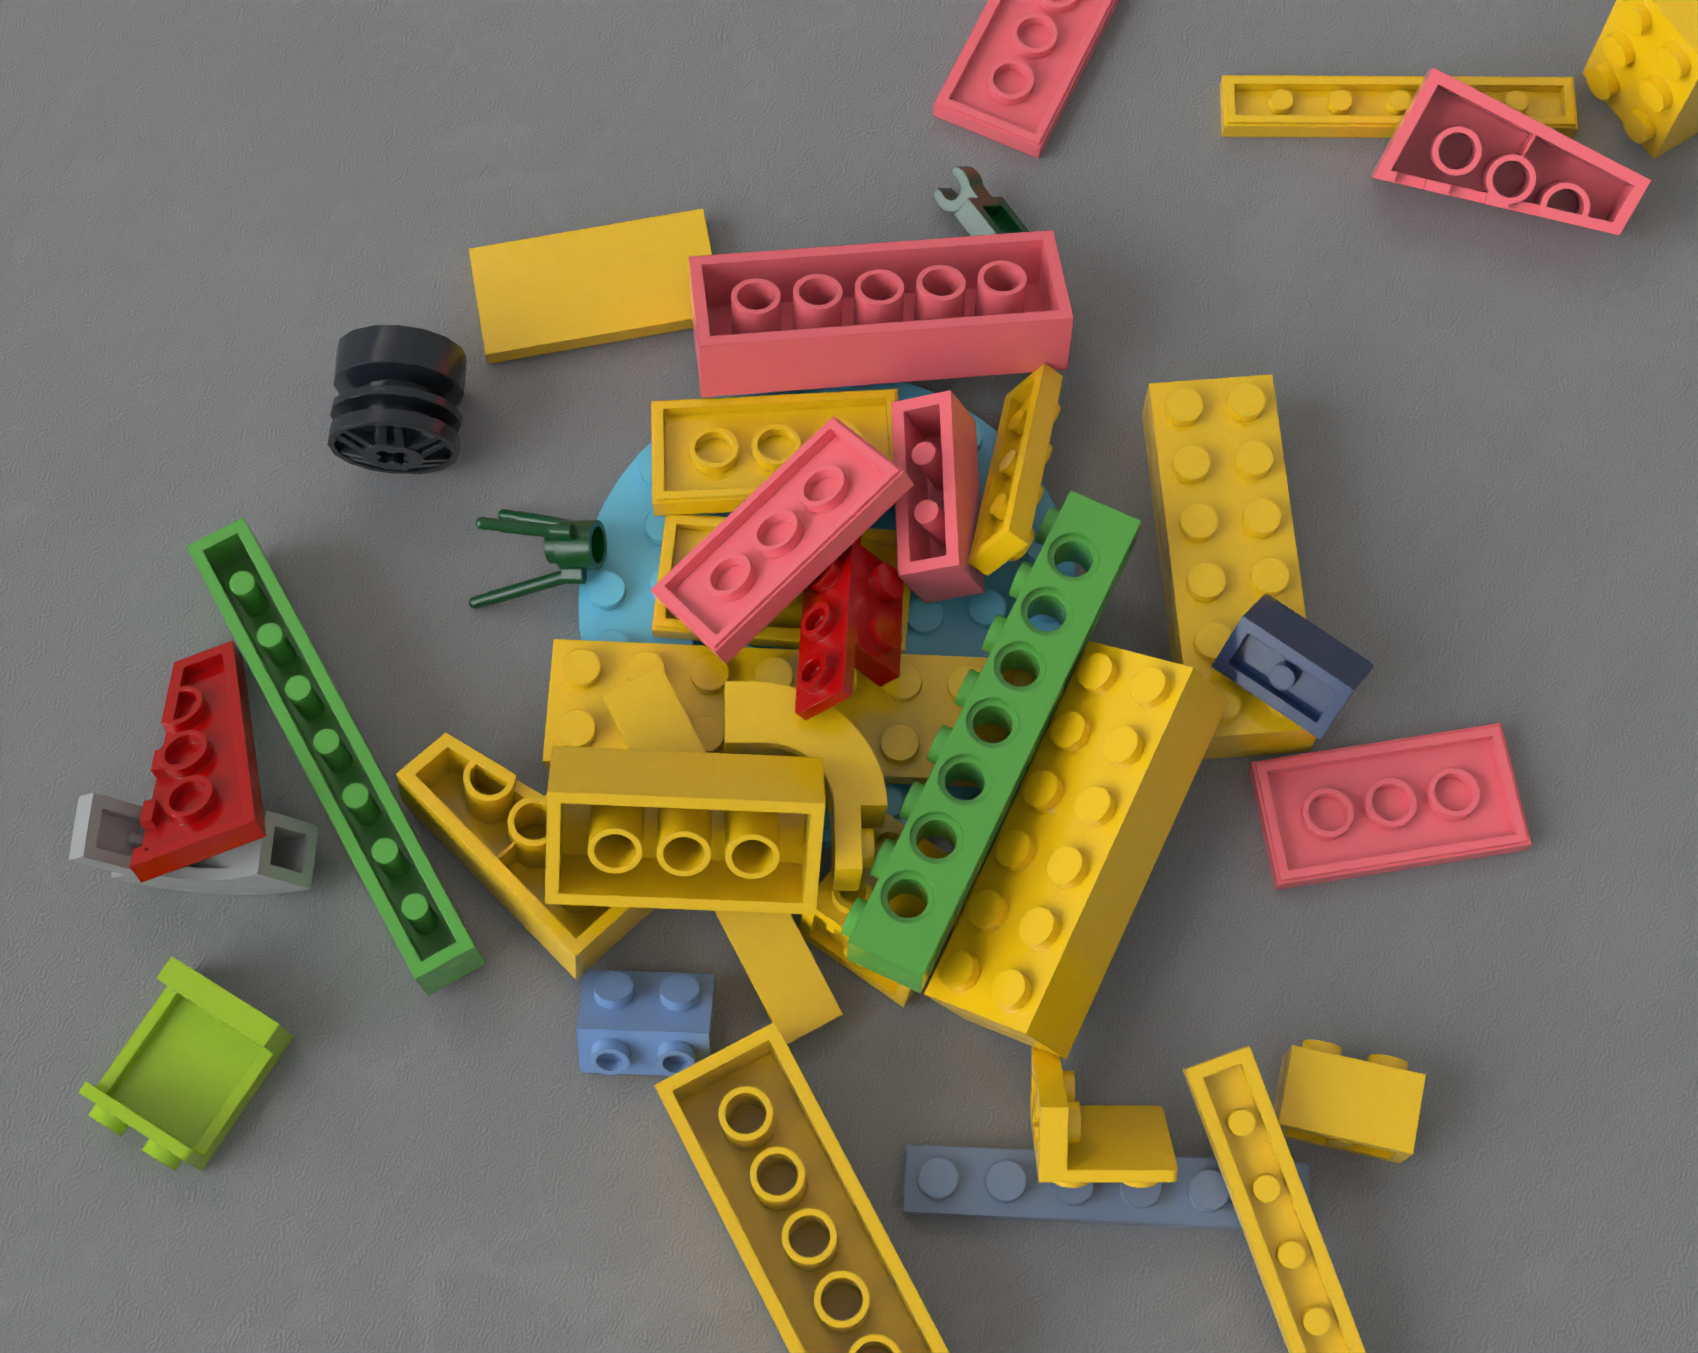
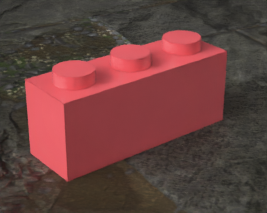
M951 390L891 402L894 463L903 469L914 483L895 503L898 577L924 603L985 593L984 574L968 563L980 511L976 421Z

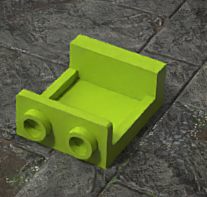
M171 956L156 977L166 988L100 1082L94 1086L86 1081L78 1093L95 1103L88 1116L121 1137L129 1126L149 1138L142 1151L176 1172L181 1163L185 1161L203 1171L294 1036L273 1019Z

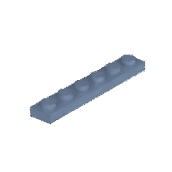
M906 1144L903 1215L1243 1231L1216 1158L1175 1156L1178 1166L1177 1181L1158 1182L1152 1187L1135 1188L1127 1186L1122 1182H1090L1083 1187L1066 1188L1053 1182H1039L1035 1150ZM1294 1162L1310 1204L1309 1162Z

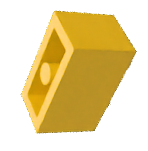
M1308 1039L1302 1041V1047L1292 1045L1282 1057L1273 1107L1284 1138L1400 1164L1413 1155L1426 1074L1409 1071V1063L1393 1056L1371 1054L1368 1056V1061L1341 1056L1342 1047L1326 1041Z

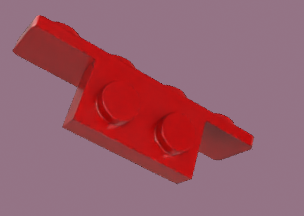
M862 535L803 590L795 713L804 720L811 719L852 695L854 668L879 687L900 677L904 582L898 577V572L893 566L882 562L861 545Z

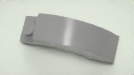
M97 793L82 795L78 798L69 861L112 871V879L177 891L230 895H271L311 889L319 825L264 810L267 837L141 883L131 870L130 863L133 849L142 847L145 829L139 821L143 806Z

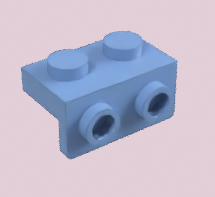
M585 969L576 1024L579 1069L584 1073H602L605 1075L672 1076L712 1055L711 1037L716 998V974Z

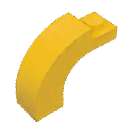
M725 681L724 753L823 758L825 800L831 828L832 891H859L863 868H872L874 864L873 828H883L888 806L883 774L870 745L852 722L834 707L809 720H804L795 713L796 688L761 681Z

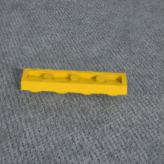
M1046 363L1042 364L1005 396L968 560L970 565L987 577L1008 560L1012 562L1019 560L1028 551L1035 537V531L1032 529L1036 507L1044 493L1041 482L1045 464L1052 453V445L1049 443L1053 424L1061 410L1058 399L1063 376Z

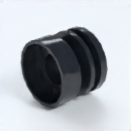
M372 325L352 330L341 337L337 347L333 383L339 395L334 398L331 406L330 417L332 422L329 428L327 444L333 454L349 464L371 471L392 474H424L440 471L454 464L459 455L460 438L458 432L462 425V415L456 406L461 403L464 395L467 357L462 347L446 336L426 329L402 325Z

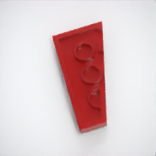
M233 640L178 660L173 664L161 724L166 730L165 740L162 748L155 750L151 766V772L156 777L153 796L150 800H144L139 821L145 829L142 847L133 849L130 863L131 870L141 883L267 837L244 659Z

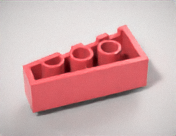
M1436 68L1428 70L1370 176L1388 182L1616 235L1621 234L1652 181Z

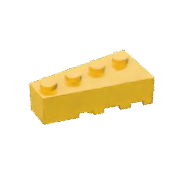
M445 732L396 773L402 803L575 979H578L585 972V969H589L655 909L545 904L547 794L544 796L518 781L516 774Z

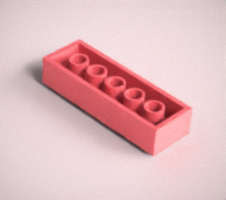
M1053 230L689 256L691 313L701 398L1034 372L1044 363L1054 370L1068 369L1074 317Z

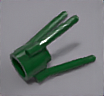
M501 509L498 512L499 519L479 517L476 520V526L482 530L544 537L545 557L550 564H557L561 571L473 596L469 600V606L477 609L563 584H585L587 581V570H600L606 559L607 538L604 525L599 520H571L508 509Z

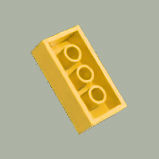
M552 746L547 789L545 904L816 915L826 805L823 758Z

